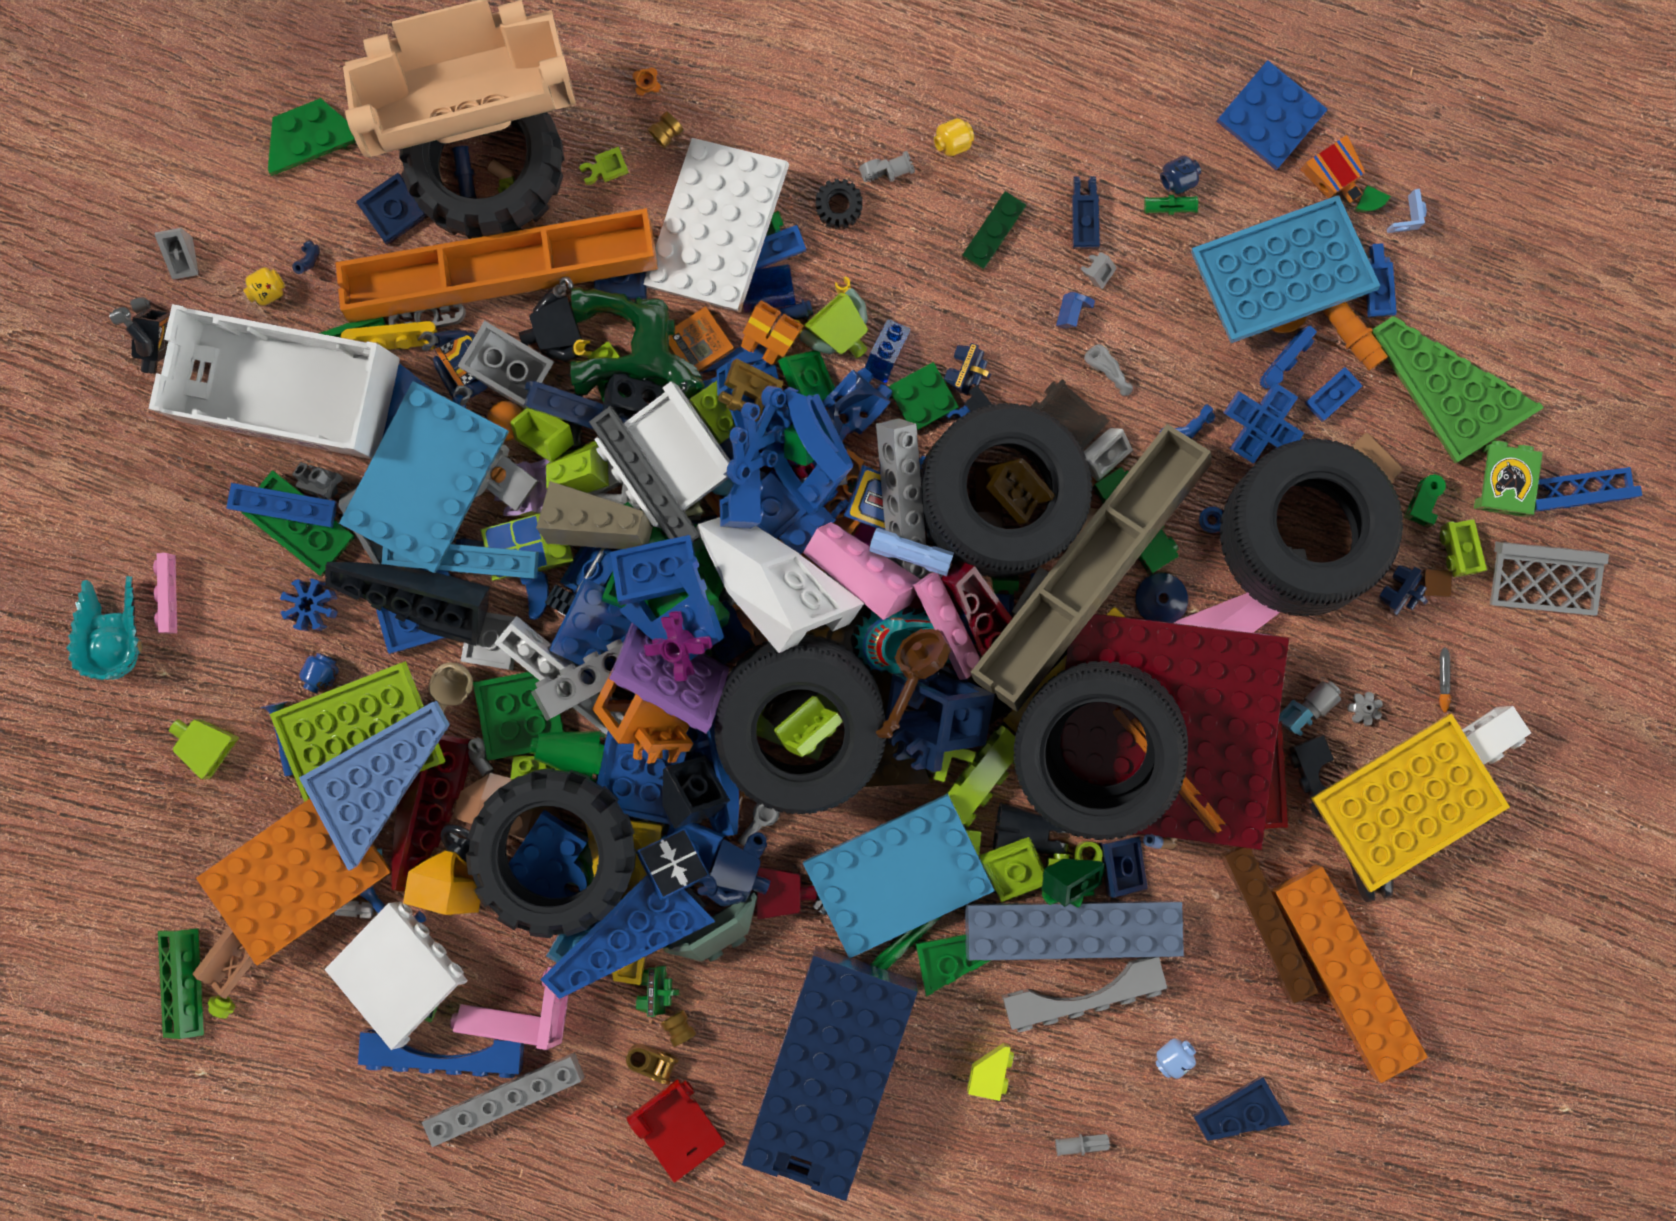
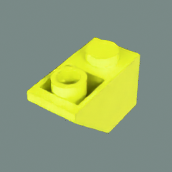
M1002 1043L972 1063L967 1087L969 1095L998 1101L1001 1099V1094L1006 1095L1009 1079L1005 1078L1007 1067H1012L1014 1052L1010 1051L1011 1047L1009 1044Z

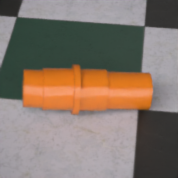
M1346 302L1322 310L1336 328V332L1346 343L1345 348L1347 350L1350 349L1368 371H1371L1388 358L1381 348V344L1371 333L1373 331L1371 327L1367 328Z

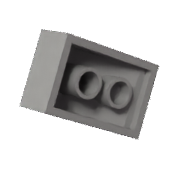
M484 320L457 367L526 409V407H523L528 393L527 390H524L526 382L536 381L542 383L554 362Z

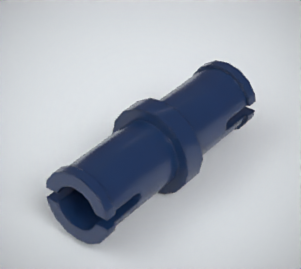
M469 147L452 148L456 167L454 177L458 180L460 196L477 199L473 180L475 170L471 168Z

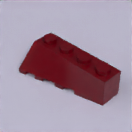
M957 561L949 569L947 576L943 575L941 580L964 611L983 657L1011 622L1012 617L976 567Z

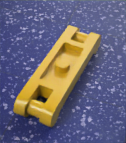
M425 321L346 329L342 332L341 338L365 343L367 341L378 343L387 350L408 349L429 344L426 339L418 340V338L425 331L434 334L437 333L433 322Z

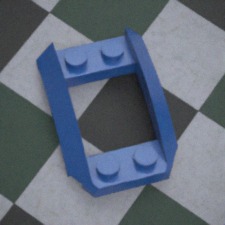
M789 387L783 391L786 394L785 404L775 409L764 434L772 431L777 425L788 428L793 424L802 444L817 463V466L802 484L793 472L787 459L784 458L781 443L775 441L766 447L768 450L775 451L778 454V461L774 469L785 487L808 514L814 515L853 466L850 463L845 464L837 455L839 450L825 434L811 406L813 398L811 395H801L797 393L799 390Z

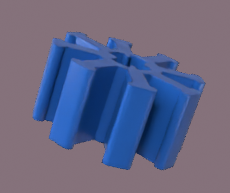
M313 578L310 579L309 590L306 587V581L300 579L293 581L291 584L295 586L299 596L294 597L291 593L282 592L281 601L295 603V607L287 611H281L283 619L293 621L294 617L299 616L293 628L307 632L309 630L307 627L310 621L313 625V630L322 631L326 629L327 625H324L319 614L324 613L327 617L336 618L338 610L323 607L324 603L332 599L337 600L336 593L327 589L325 593L320 594L322 587L325 586V582ZM307 600L314 603L310 606L311 610L305 609V606L308 605Z

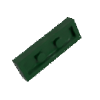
M1004 191L962 254V258L984 271L1027 205Z

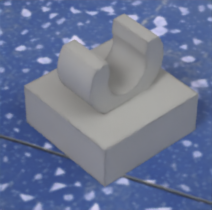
M1100 252L1098 256L1090 255L1088 257L1092 262L1090 268L1082 266L1081 270L1089 277L1094 286L1103 289L1117 268L1108 255Z

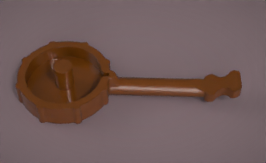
M920 629L904 639L899 646L894 658L900 670L906 676L907 681L889 719L883 722L881 729L876 731L879 738H891L893 736L892 732L900 727L898 723L919 679H926L944 667L951 649L939 629Z

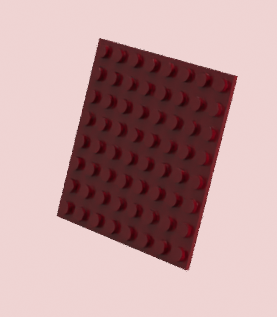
M1094 614L1067 649L1065 671L1067 668L1085 662L1086 664L1092 661L1120 662L1121 665L1123 663L1131 665V668L1136 667L1142 670L1141 672L1148 673L1152 676V679L1155 678L1161 683V686H1164L1169 691V695H1172L1176 701L1175 703L1178 704L1187 729L1188 755L1185 776L1199 791L1200 794H1196L1194 797L1203 808H1206L1208 802L1225 822V824L1219 825L1221 828L1220 832L1215 831V834L1212 833L1191 806L1195 810L1198 809L1192 802L1190 806L1179 793L1171 807L1165 810L1166 813L1161 818H1157L1155 823L1151 826L1148 825V828L1142 831L1138 830L1137 833L1262 850L1289 637ZM1108 702L1086 704L1077 709L1068 718L1062 729L1060 745L1063 758L1069 769L1077 777L1088 783L1102 786L1121 783L1135 774L1145 758L1146 753L1133 739L1132 734L1113 715V711L1119 705ZM1121 707L1122 712L1129 720L1136 717L1132 712Z

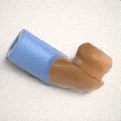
M1146 834L1143 839L1146 846L1154 849H1173L1178 845V838H1163L1153 834Z

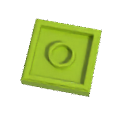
M1030 837L980 855V861L1001 902L1042 887L1045 867Z

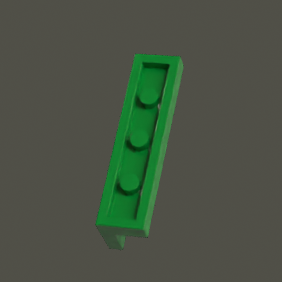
M199 928L158 931L163 1038L184 1039L204 1035L201 981L197 980L193 975L200 965ZM168 937L170 941V949L168 947ZM172 1020L174 1022V1032L172 1030Z

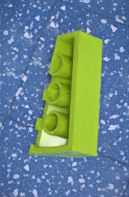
M1003 725L997 726L987 739L986 745L982 746L975 755L973 763L970 762L946 793L949 794L963 825L967 828L977 816L974 814V811L979 805L984 807L993 796L990 790L995 784L1000 786L1009 775L1006 771L1012 762L1014 763L1015 735Z

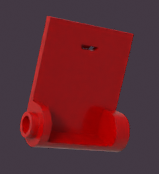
M679 1078L626 1117L631 1129L640 1139L645 1140L674 1183L726 1145L722 1136L693 1097L695 1091L687 1080L682 1082Z

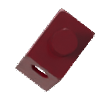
M759 866L758 875L770 879L771 882L766 895L757 892V919L800 913L801 901H816L817 892L814 885H801V873Z

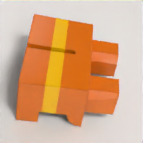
M761 300L756 305L742 332L745 336L741 347L753 353L758 344L763 345L768 349L762 359L774 366L789 351L804 325L783 314L771 334H769L781 312Z

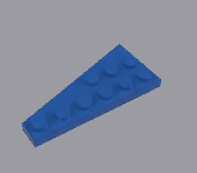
M646 875L540 980L561 999L715 922V920L685 890L660 901L648 875Z

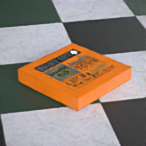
M706 306L675 326V335H669V347L674 354L693 364L699 373L735 351Z

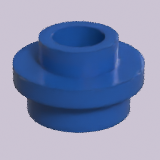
M1217 507L1205 508L1199 515L1200 527L1208 533L1220 531L1223 511ZM1212 515L1216 518L1214 525L1208 523V516Z

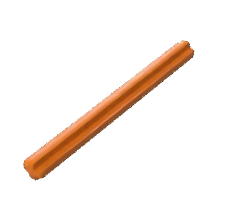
M1121 706L1113 711V715L1132 734L1133 739L1146 753L1147 740L1145 739L1146 734L1141 722L1136 717L1129 720L1122 712ZM1185 776L1179 791L1180 795L1190 806L1191 802L1198 810H1195L1192 806L1191 808L1212 833L1215 834V831L1220 832L1221 828L1219 825L1225 824V822L1208 802L1206 808H1203L1194 797V795L1200 794L1199 791Z

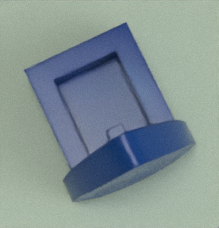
M1076 292L1066 293L1063 295L1056 326L1063 329L1076 327L1081 307L1093 308L1095 300Z

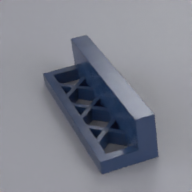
M536 381L526 382L524 390H527L528 393L523 407L594 430L589 421L603 412V404ZM621 418V420L623 421V423H625L627 420H629V419Z

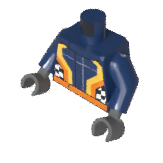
M447 330L434 334L429 331L423 332L418 340L426 339L429 344H425L422 349L428 351L433 345L437 346L434 348L435 352L458 386L453 397L456 395L464 396L460 405H466L469 398H473L488 388L487 385L457 367L476 336L474 332L469 333L466 330Z

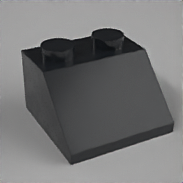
M705 755L667 766L663 769L662 806L675 829L715 816L730 802L727 793Z

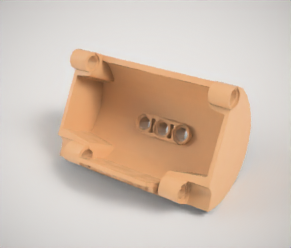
M476 0L392 21L397 38L390 39L388 34L364 39L367 57L345 62L346 66H343L349 107L348 110H345L350 131L363 156L366 158L435 140L440 143H451L502 130L508 127L513 120L575 105L576 101L552 10L526 16L523 2L519 0L499 5V12L492 14L488 0Z

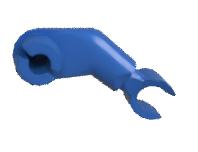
M1206 404L1196 419H1192L1187 426L1175 429L1192 439L1203 428L1202 425L1205 422L1208 424L1214 422L1215 414L1213 413V408Z

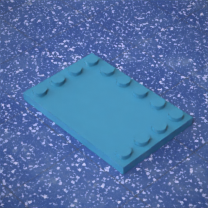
M1339 195L1199 245L1191 250L1230 343L1369 294L1380 288V283Z
M412 381L339 524L436 573L509 431Z
M949 794L803 861V865L849 959L994 892L991 881Z

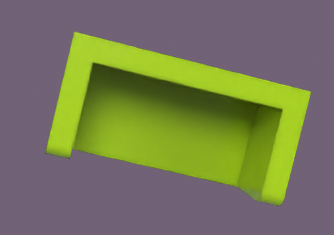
M526 408L511 421L515 440L550 462L556 460L574 444L570 425L556 417Z

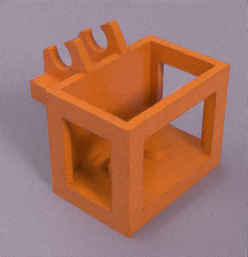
M608 677L592 710L618 744L634 743V759L642 760V751L645 749L648 753L647 763L652 764L655 763L656 759H663V750H668V762L674 763L681 752L690 751L694 743L686 734L690 726L688 723L674 715H669L655 704L644 701L637 694H635L633 700H610L617 684ZM610 712H626L620 725Z

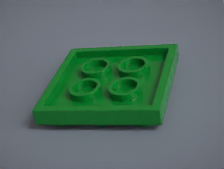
M530 672L473 682L487 761L529 753L532 737L537 738L539 733L564 732L561 713L546 721L531 693L537 689L535 683L540 680Z

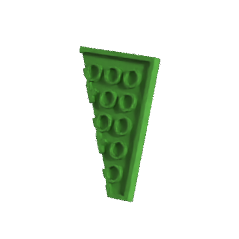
M1395 316L1372 329L1371 333L1387 354L1388 362L1454 463L1461 461L1544 408L1541 403L1534 402L1524 396L1521 391L1509 387L1506 382L1496 376L1482 371L1472 365L1469 360L1460 358L1455 352L1442 344L1428 339L1420 334V331L1408 327L1405 322Z

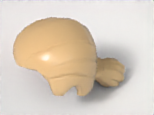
M453 662L445 663L433 672L429 681L428 691L438 702L444 713L447 705L456 706L463 703L472 690L473 678L463 665Z

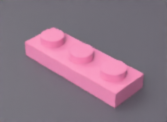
M157 553V560L153 564L154 574L157 576L154 598L158 602V612L155 613L154 618L155 626L158 628V633L175 634L177 633L176 555Z

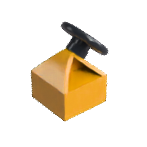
M448 825L442 829L441 840L447 850L424 861L408 872L403 904L444 915L479 912L481 901L474 892L477 886L473 875L468 874L466 853L469 852L470 839L468 838L470 830L458 825ZM452 833L460 834V835L464 836V837L467 838V839L459 838V837H457L456 835H454V834H452Z

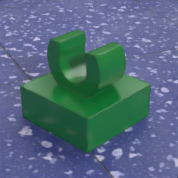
M1018 575L1004 578L990 577L994 594H999L1000 590H1008V594H1013L1014 596V591H1018Z

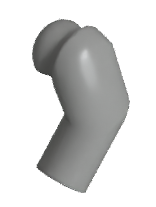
M481 738L470 740L468 743L469 758L483 777L492 773L494 769L487 761L484 741Z

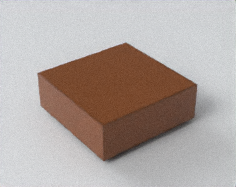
M1423 570V586L1427 589L1422 596L1451 597L1452 571Z

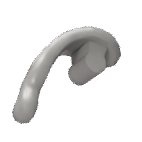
M1097 344L1090 348L1084 357L1086 363L1097 372H1104L1107 378L1114 382L1115 387L1120 389L1122 396L1130 395L1133 391V386L1131 383L1126 382L1118 362L1110 355L1108 349L1102 344Z

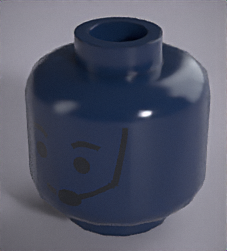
M1183 155L1164 164L1163 172L1160 173V179L1168 192L1171 191L1178 195L1198 185L1201 168L1196 160L1192 161L1188 156Z

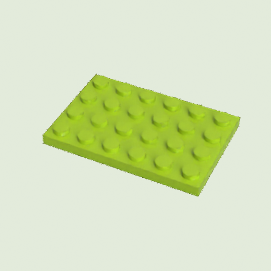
M405 661L270 714V717L305 802L310 797L299 779L301 776L424 706ZM439 744L436 745L420 771L446 762Z

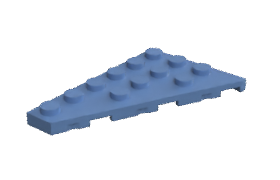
M437 701L426 705L299 778L348 871L359 865L450 724Z

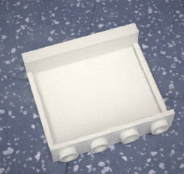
M669 382L663 387L665 392L624 424L685 511L728 479L727 466L730 459L680 387L673 382ZM598 437L594 440L599 446L596 449L604 461L609 460L613 466L611 472L620 483L624 482L628 488L626 494L635 505L639 504L651 525L661 528L602 440Z
M402 902L388 903L325 969L391 1050L404 1047L411 1040L408 1036L458 985L465 984L468 981L463 975L462 968L448 958L445 948L431 938L428 928L418 922L412 915V909Z

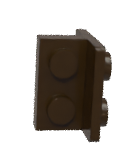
M1024 459L990 466L985 470L986 475L991 479L986 488L1018 524L1027 523L1038 503L1050 501L1055 496L1047 484L1040 479Z

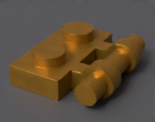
M736 358L732 361L724 383L725 386L733 389L732 395L722 391L718 401L726 404V408L732 411L738 410L741 412L743 405L746 403L741 400L742 396L745 395L753 399L754 404H757L760 408V414L755 420L756 422L757 420L759 421L763 413L764 405L761 401L763 390L767 386L782 388L783 382Z

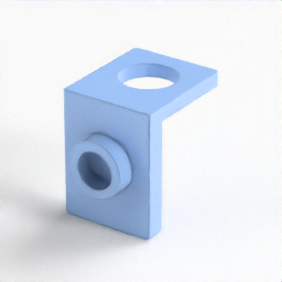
M1414 189L1408 195L1411 221L1393 223L1387 228V233L1418 230L1425 224L1424 217H1426L1427 209L1425 202L1421 199L1420 189Z

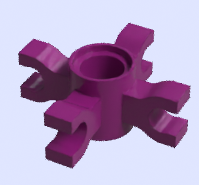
M672 611L669 613L670 617L661 618L668 638H654L652 644L644 645L646 656L662 654L665 660L674 664L675 681H685L687 679L686 675L695 674L688 654H703L705 652L704 649H710L713 646L710 636L694 638L689 631L683 630L681 611Z

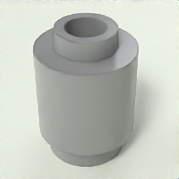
M1322 681L1304 698L1305 702L1301 705L1308 708L1313 714L1312 718L1317 720L1320 716L1324 717L1341 701L1339 696L1341 691L1333 682L1329 681L1326 683Z

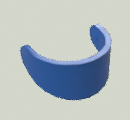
M538 572L535 579L520 578L521 583L525 584L527 589L530 619L540 618L547 606L545 601L549 596V583L544 572Z

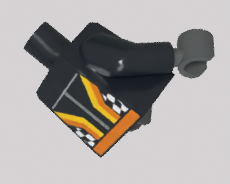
M138 297L130 301L132 309L137 314L132 317V320L131 313L126 307L114 309L109 316L114 325L125 324V330L132 337L131 356L141 359V372L153 374L157 373L158 362L165 358L168 341L164 340L170 312L151 309L148 299Z

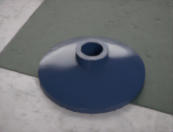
M1167 573L1153 574L1144 579L1139 585L1135 596L1136 607L1145 620L1174 623L1183 616L1187 609L1188 593L1184 584L1177 577ZM1160 594L1167 595L1168 601L1165 604L1159 601Z

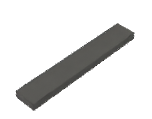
M609 406L589 421L667 537L673 539L690 535L693 543L701 538L689 517L614 408Z

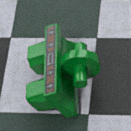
M659 965L643 970L642 983L640 985L647 986V995L637 996L636 1010L646 1012L647 1017L665 1014V1007L671 1005V997L679 995V989L672 988V978H666L667 966Z

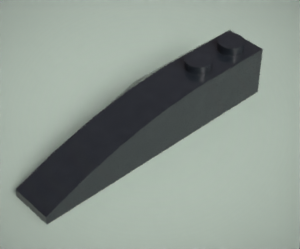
M327 562L325 565L326 586L356 600L361 597L367 600L371 607L379 611L384 608L396 614V619L403 622L406 619L418 624V629L426 633L477 646L488 610L490 587L440 573L402 566L360 562Z

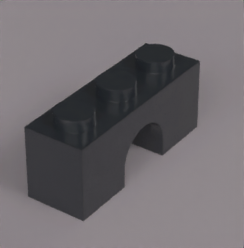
M1317 735L1289 747L1291 753L1288 754L1293 768H1298L1301 775L1299 783L1305 794L1308 793L1311 799L1327 789L1319 780V771L1324 764L1333 761L1334 758L1324 735ZM1314 802L1309 803L1313 816L1325 822Z

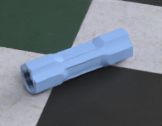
M876 528L869 550L885 557H894L922 566L929 571L944 576L948 574L954 552L935 546H926L880 528Z

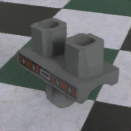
M302 462L299 463L293 472V476L299 480L295 486L300 491L326 500L332 499L337 494V483H340L343 479L338 473Z

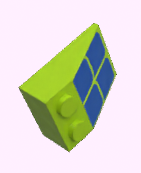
M540 514L481 529L484 547L539 552L538 572L568 566L573 562L570 545L547 544L536 528ZM491 575L492 581L501 580V579H506V578H510V577H511V576Z

